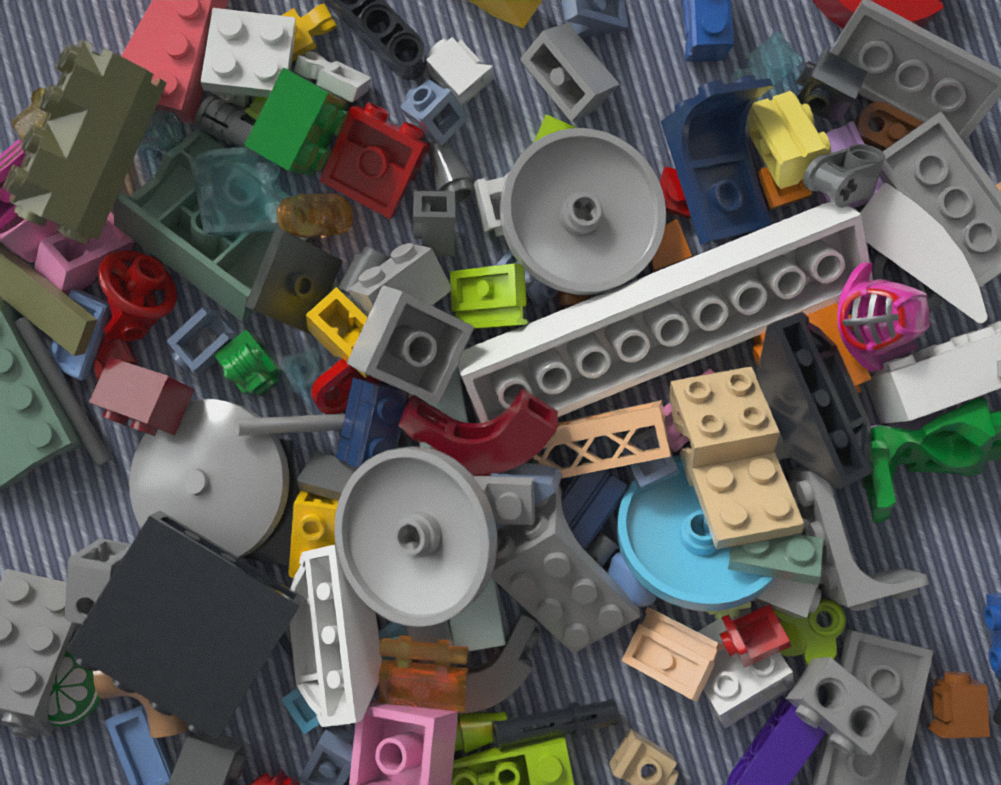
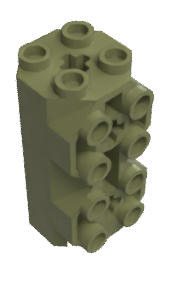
M81 40L78 41L77 45L71 43L69 47L65 46L61 52L55 69L62 72L56 86H47L38 106L39 110L46 112L44 121L40 128L30 125L20 148L27 151L21 167L16 165L11 167L3 188L11 193L9 201L16 205L14 212L19 217L43 227L48 219L58 224L56 230L62 232V235L87 245L90 237L98 240L167 83L162 79H152L153 73L103 48L101 54L94 51L90 53L93 44Z

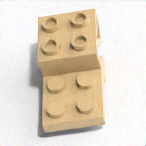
M752 366L671 381L669 399L674 430L683 434V437H688L691 445L681 449V463L689 486H694L716 550L802 533L804 527L803 519L775 454L779 430Z

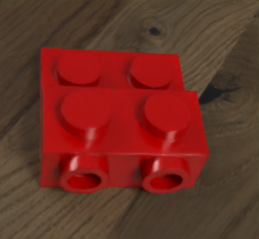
M368 102L365 108L362 106L350 108L319 181L391 219L395 216L410 182L415 180L432 143L423 139L425 131L408 122H403L400 127L387 120L390 114L388 111Z

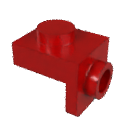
M770 604L732 621L729 614L721 617L725 631L719 634L730 658L738 655L744 668L791 647L790 640Z

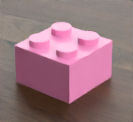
M386 698L370 701L362 721L355 724L349 785H451L458 711Z

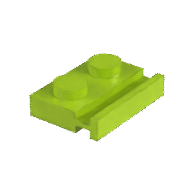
M514 263L450 271V285L453 289L451 290V310L456 312L457 319L474 326V329L527 325V319H523V306H526L525 269L522 264Z

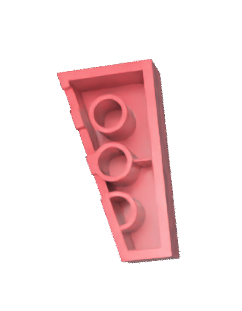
M152 0L121 56L153 73L152 79H162L167 83L153 115L195 125V117L204 93L201 77L212 9H226L228 0Z

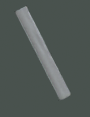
M345 414L236 419L235 433L237 436L342 430Z

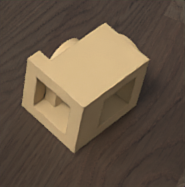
M631 728L609 762L613 775L619 779H624L631 785H674L678 777V771L674 769L677 762L673 755ZM646 764H653L655 766L650 776L641 774V769Z

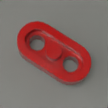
M341 359L316 379L311 387V398L322 413L326 415L340 414L346 410L353 378L381 382V380L370 375L364 377L357 369L347 364V361Z

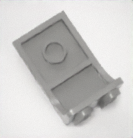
M806 467L787 471L789 477L787 483L804 522V527L800 534L823 538L821 575L818 583L823 597L835 601L839 605L851 607L852 611H860L877 606L876 599L890 595H892L893 599L915 596L919 594V587L929 584L926 574L904 568H894L870 575L864 574L851 556L830 483Z
M558 486L557 492L535 506L536 518L533 525L507 524L496 531L497 553L491 577L574 654L639 618L640 608L632 603L623 588L577 542L564 517L561 504L562 490Z
M6 569L0 581V725L13 728L12 733L14 735L37 740L39 734L51 736L54 730V726L48 718L50 694L57 671L77 623L68 622L65 619L67 582Z

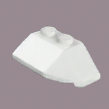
M336 545L302 552L299 561L301 566L294 577L291 589L305 597L289 623L296 686L307 704L318 715L317 720L322 727L361 722L383 673L376 612L365 604L351 587L341 567Z

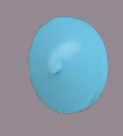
M680 455L672 456L679 468V474L642 492L634 479L620 504L617 526L618 543L628 569L651 593L664 601L682 608L698 611H720L735 608L752 601L766 591L776 579L774 577L728 569L731 547L716 550L695 488L688 484Z

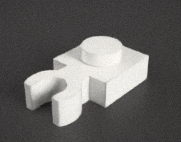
M309 50L306 51L305 57L298 56L294 72L303 77L318 80L317 86L328 90L329 93L345 102H354L367 93L372 77L338 61L330 63L321 55Z

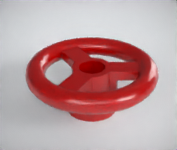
M119 250L108 254L101 261L98 269L100 286L106 297L123 312L137 318L158 319L169 314L175 307L177 289L174 280L164 266L154 257L136 251ZM123 262H129V263H132V265H131L130 267H128V266H127L125 263H123ZM111 271L115 272L125 281L126 287L130 291L129 300L115 287L111 278ZM164 290L165 298L160 305L155 307L144 306V297L149 291Z

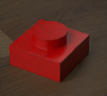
M664 166L659 183L664 195L666 212L690 219L691 215L676 169Z

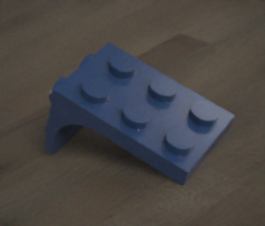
M748 75L730 84H723L722 80L708 82L697 89L698 95L677 103L674 106L675 111L661 121L700 246L746 236L772 225L745 138V126L749 110L757 98L773 88L771 78L756 80L754 75Z

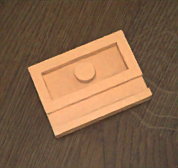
M647 606L645 619L642 624L639 623L621 661L691 700L698 701L713 670L714 660L718 651H722L724 645Z

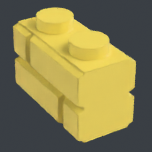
M792 91L776 95L772 100L767 98L755 102L751 106L747 116L746 131L780 189L798 184L800 180L804 179L806 169L816 157L831 153L828 136L825 132L818 133L814 127L811 108L808 104L801 105Z

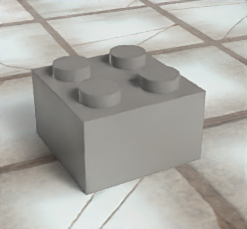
M382 285L347 364L372 377L439 405L474 326L403 291Z

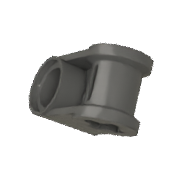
M856 144L840 151L820 155L806 169L803 179L804 187L812 192L821 191L830 197L831 203L838 207H844L861 199H869L874 194L885 154L875 147Z

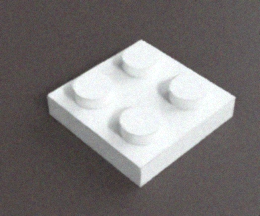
M213 8L201 77L203 90L269 97L283 67L289 71L291 70L297 28L295 17Z

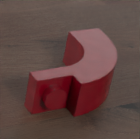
M522 389L508 409L499 417L483 423H466L448 416L418 396L413 395L404 408L399 427L404 429L413 440L421 443L425 442L430 445V449L453 458L472 475H491V473L496 474L516 468L539 453L557 432L558 411Z

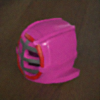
M864 262L854 269L841 292L837 310V324L841 339L850 354L865 369L876 372L884 369V365L878 355L888 353L892 349L902 347L917 339L927 331L931 323L929 322V305L926 299L928 296L925 292L901 283L882 279L869 281L873 264ZM853 305L852 318H848L849 310ZM849 326H853L855 335L851 332Z

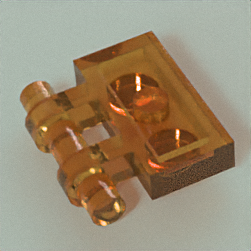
M399 635L398 639L381 638L379 655L396 657V661L382 660L379 669L380 703L465 712L468 668L450 667V664H467L469 647L452 645V640L438 639L437 643L413 641V636ZM412 659L435 661V665L412 663Z

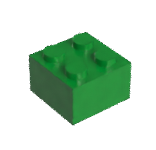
M283 67L244 146L288 171L313 176L314 172H319L327 162L330 153L327 147L333 135L340 134L348 116L346 110L349 103Z

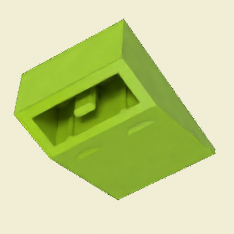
M565 735L503 746L499 749L493 747L454 760L451 785H574Z

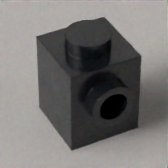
M824 49L815 64L807 61L795 83L800 85L801 88L796 97L801 105L808 104L812 112L837 125L855 101L868 72Z

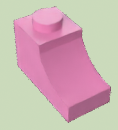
M110 212L98 240L90 237L87 245L62 235V232L41 240L34 270L68 296L71 289L82 290L94 284L101 261L112 252L132 250L135 241L114 226V215Z

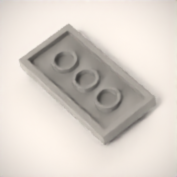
M871 0L861 1L830 50L831 53L868 72L858 94L873 102L887 103L924 123L941 111L963 142L967 140L1001 96V69Z
M940 111L883 151L885 159L879 177L883 183L890 184L918 204L943 226L963 252L980 288L1001 273V192Z
M847 628L839 665L898 712V715L871 756L860 754L845 755L829 743L830 735L825 733L822 738L812 785H904L933 650ZM856 713L851 719V726L855 733L860 728V719Z

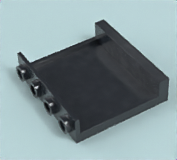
M160 510L149 515L66 651L76 656L75 661L85 669L91 671L99 670L113 678V684L127 693L136 692L150 700L152 708L159 713L168 716L173 714L187 722V727L196 735L204 738L210 736L218 740L305 597Z

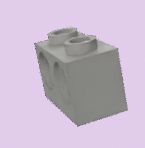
M831 657L813 658L786 697L797 708L795 714L803 722L814 728L818 726L830 735L829 743L848 756L852 754L871 756L898 715V712ZM821 685L827 692V700L823 706L817 698V691ZM855 713L860 719V728L857 733L853 731L851 726V719Z

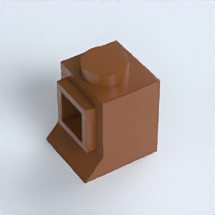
M961 671L944 672V678H935L936 686H932L933 715L936 717L928 725L927 729L941 738L990 737L987 685L972 679L970 673Z

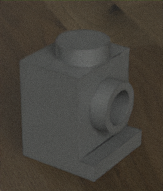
M414 191V239H422V246L432 248L436 257L455 255V191Z

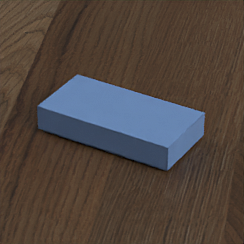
M141 704L105 721L129 784L168 785L174 767L162 737H150L148 718L144 706Z

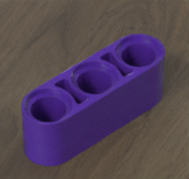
M788 694L785 695L732 769L726 785H789L826 732L819 726L814 728L803 722L795 714L797 708L786 699Z

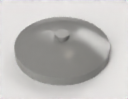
M572 128L560 130L540 138L530 145L517 159L507 176L502 190L500 219L508 247L519 264H522L523 268L530 275L543 284L565 293L591 295L608 292L622 286L638 275L649 264L657 252L663 237L666 207L663 191L655 172L647 160L635 148L624 140L600 130Z
M214 399L189 402L175 436L160 430L157 431L155 437L145 434L135 452L130 471L129 489L131 505L140 528H142L149 515L161 510L240 559L252 553L275 530L287 503L289 468L279 438L276 434L237 436L235 433L236 419L261 418L246 407Z
M404 447L385 451L370 458L353 473L346 483L338 502L335 517L336 549L347 580L365 604L379 615L393 622L420 627L442 623L468 609L482 594L492 575L497 553V532L489 501L472 474L456 460L439 451L423 447Z

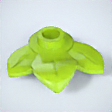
M821 598L815 612H809L807 618H795L773 609L776 616L781 620L780 624L791 644V647L780 651L782 656H798L803 654L807 666L813 658L831 657L834 660L837 654L836 638L843 632L846 625L845 613L838 603L830 599ZM819 612H826L830 616L831 622L828 627H821L817 623L816 617Z

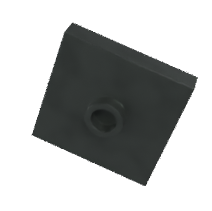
M275 228L245 307L302 332L311 334L307 329L306 314L330 293L342 260L284 230Z

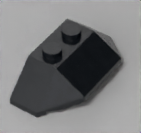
M803 311L767 325L756 379L790 457L837 489L844 488L873 473V464L869 460L872 448L870 420L837 345L820 328L810 323L809 317Z

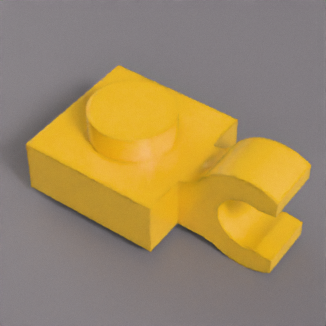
M324 3L316 6L301 18L294 8L281 15L295 17L297 28L292 62L297 60L299 55L304 56L306 51H312L317 48L312 39L313 36L327 34L337 27Z

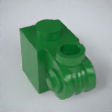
M247 329L213 354L224 368L223 375L229 382H234L242 393L253 396L257 393L259 396H263L278 385L277 377L284 372L258 336Z

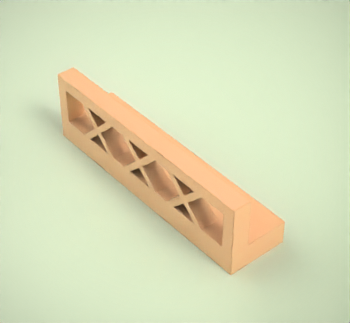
M662 400L557 422V432L543 447H548L543 455L537 453L533 458L538 461V465L558 468L562 473L561 478L670 457L671 450L664 424L665 412ZM655 425L660 448L643 451L630 443L629 440L637 428ZM630 430L625 439L616 434ZM606 435L620 444L612 458L601 459L587 450L595 437ZM588 439L584 447L575 442ZM566 444L579 453L572 466L560 467L547 458L554 446ZM624 448L633 452L619 456ZM583 456L592 461L578 464Z

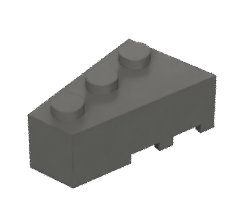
M191 732L186 738L168 785H231L232 781L238 782L246 762V757L241 755L245 741L221 734L218 740H215L210 736L204 738Z

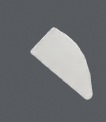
M884 183L860 212L866 242L978 323L985 322L987 320V312L980 288L963 252L943 226L925 210L890 184Z

